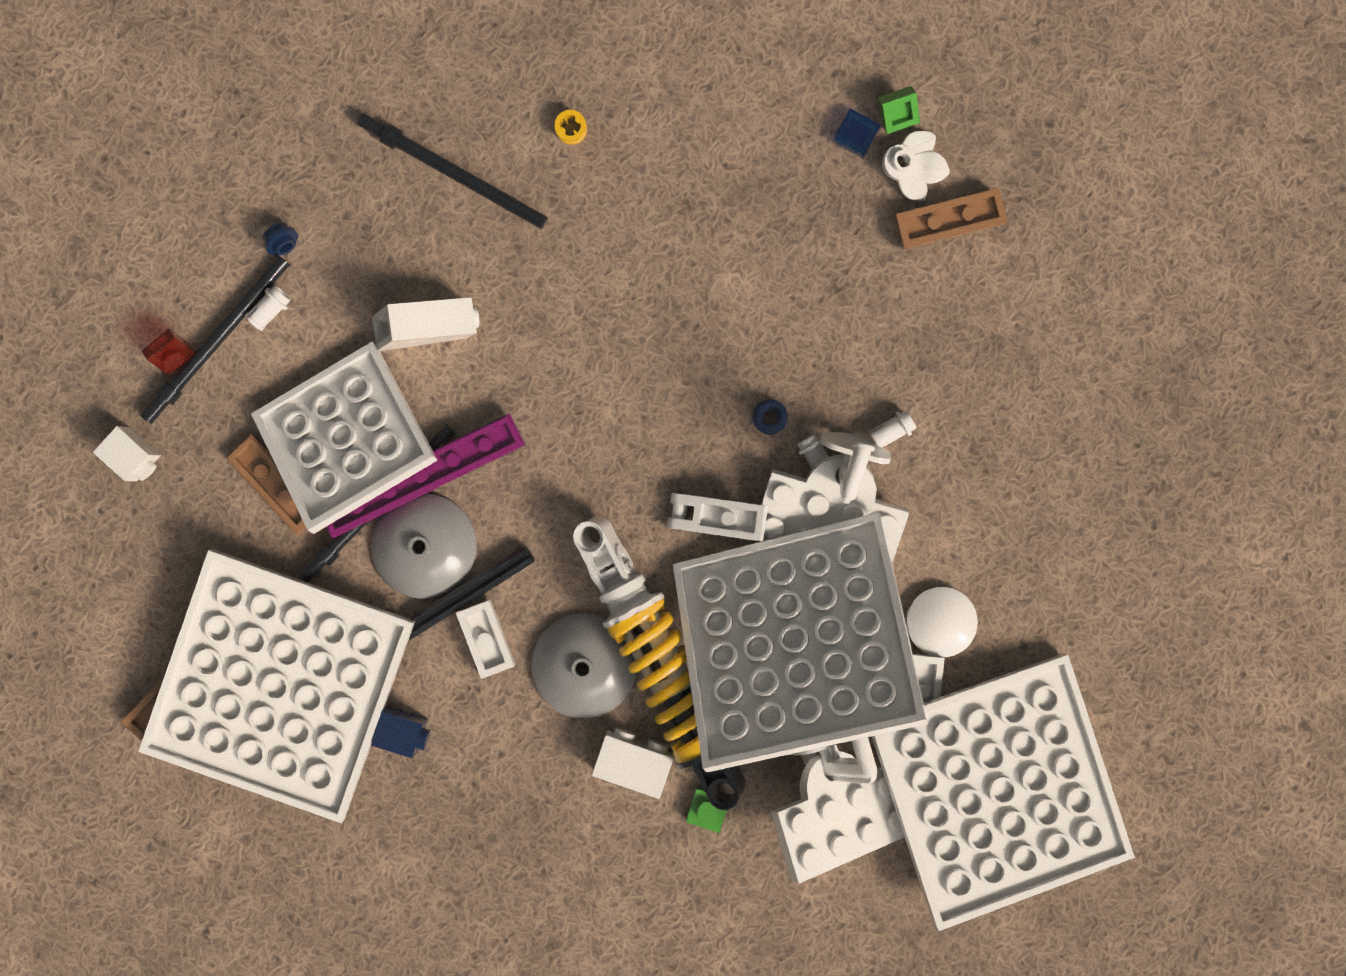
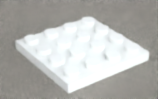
M370 342L251 413L307 530L313 534L437 461L381 352L373 342Z

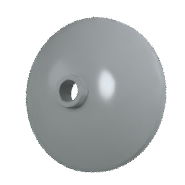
M426 493L381 515L373 530L371 553L376 570L391 588L409 597L419 599L435 598L454 590L468 576L476 558V534L469 517L457 504L439 495ZM417 540L425 543L426 548L422 554L417 553L414 549V544Z
M575 613L564 616L552 623L542 633L535 645L531 662L534 684L544 701L564 715L574 718H593L604 715L624 701L634 684L636 673H629L628 666L635 659L632 654L627 657H622L619 654V649L626 642L624 640L617 644L616 640L611 638L607 629L602 624L607 617L594 613ZM579 662H585L589 666L587 674H579L577 672L576 665Z

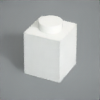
M116 426L93 452L124 481H143L148 478L156 469L154 462L161 456L130 427Z

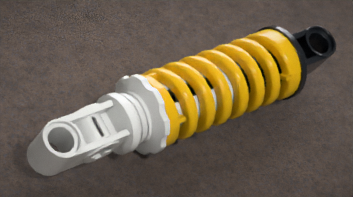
M593 517L580 523L574 530L573 541L587 565L591 579L601 592V595L598 597L601 604L605 603L607 609H609L610 616L602 624L607 629L611 638L616 640L617 644L625 640L626 644L619 649V654L622 657L633 655L635 661L629 664V673L642 672L644 678L637 682L638 690L651 689L653 695L646 699L647 707L653 708L660 703H664L667 708L665 711L657 714L654 720L656 724L662 725L672 719L675 727L666 731L663 734V738L665 741L671 742L682 737L685 743L682 745L679 741L671 746L677 768L684 769L692 766L710 803L715 808L720 810L733 808L745 790L746 781L738 766L706 772L703 769L685 645L676 646L682 639L680 630L676 628L667 629L673 622V616L669 612H660L665 609L663 593L650 594L647 591V587L644 586V581L646 580L643 574L638 575L628 552L622 546L609 520L604 517ZM589 526L598 530L600 534L599 543L590 540L588 536ZM611 564H614V565H615L614 567H612V568H610V569H607V568H606L607 566H609V565H611ZM719 783L729 784L733 788L734 794L724 793L720 789Z

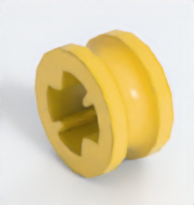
M573 109L565 110L556 117L555 131L558 138L568 145H575L585 138L587 125L580 112ZM568 119H575L576 126L580 127L579 132L577 133L574 130V135L568 136L565 128L561 127L564 122L568 124Z

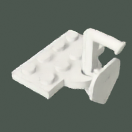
M821 432L820 443L829 449L841 452V455L822 459L813 466L806 479L772 469L761 505L768 506L763 541L880 512L891 561L893 562L909 516V509L877 500V488L874 477L867 467L868 460L880 464H889L891 453L888 450L853 433ZM837 470L839 472V480L836 478Z
M868 737L852 740L856 758L851 754L838 751L836 744L788 754L801 755L806 766L802 771L800 780L801 799L773 810L771 814L791 882L799 884L904 838L882 767L877 768Z

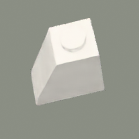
M472 298L387 304L372 316L375 344L379 351L469 338L477 333L479 313L477 308L473 307Z

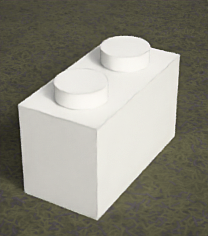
M616 727L614 732L607 730L592 776L660 799L674 759L673 752L668 751L669 745L654 739H649L648 743L636 740L635 733L623 728Z

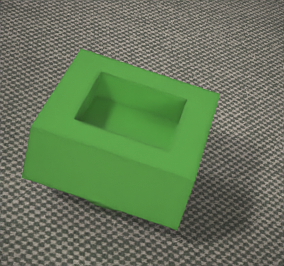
M912 86L878 97L882 127L886 134L920 123L917 94Z
M696 786L686 817V823L720 833L727 810L715 808L710 803L704 789Z

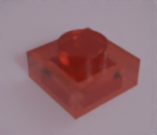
M168 328L145 347L142 353L150 363L167 375H170L187 361L195 351L187 341Z

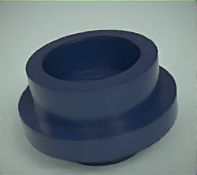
M286 223L274 224L263 234L264 248L271 255L288 254L295 248L298 233Z
M768 399L760 402L755 407L752 419L758 431L763 434L773 435L784 429L788 421V413L782 403L777 400ZM770 410L776 414L777 419L773 424H768L764 421L763 415L766 411Z

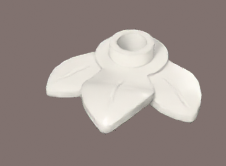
M915 131L908 134L902 144L890 147L884 153L882 160L884 173L888 177L897 180L901 193L914 201H925L927 184L943 180L950 172L946 160L940 154L933 152L936 136L928 131ZM898 156L904 160L905 167H901L898 164Z

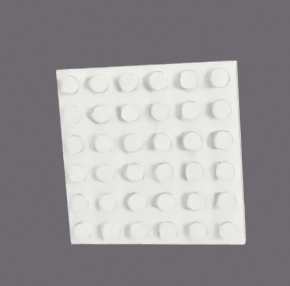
M880 512L673 564L702 766L706 772L928 724Z
M210 549L207 552L138 752L342 823L348 812L371 747L381 711L384 710L415 621L215 549Z
M1067 654L1046 659L925 702L924 707L928 724L872 736L930 917L937 931L1135 858L1070 658Z

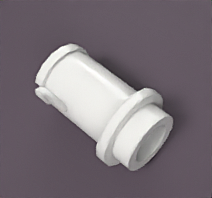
M276 285L272 289L267 288L265 290L266 295L245 314L247 320L261 331L265 329V326L282 309L287 310L289 308L290 297Z
M907 410L901 413L896 411L895 417L869 430L876 445L883 448L905 434L908 436L912 435L911 431L916 429V425Z
M816 434L808 436L797 444L800 449L798 454L804 455L811 468L822 459L829 457L820 443V438L818 439Z

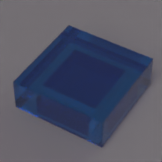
M850 108L832 142L863 159L881 124Z

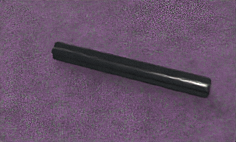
M527 546L521 547L410 617L409 619L414 620L415 623L408 641L534 563L535 558Z

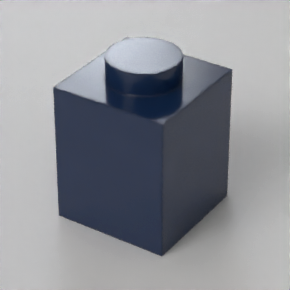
M388 706L381 711L371 746L413 758L419 749L424 751L431 733V730L425 729L428 719Z

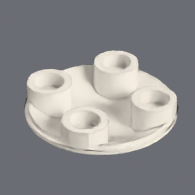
M949 587L928 589L917 596L907 610V630L913 643L928 655L937 657L954 656L966 649L975 637L978 623L976 610L971 601L956 589Z

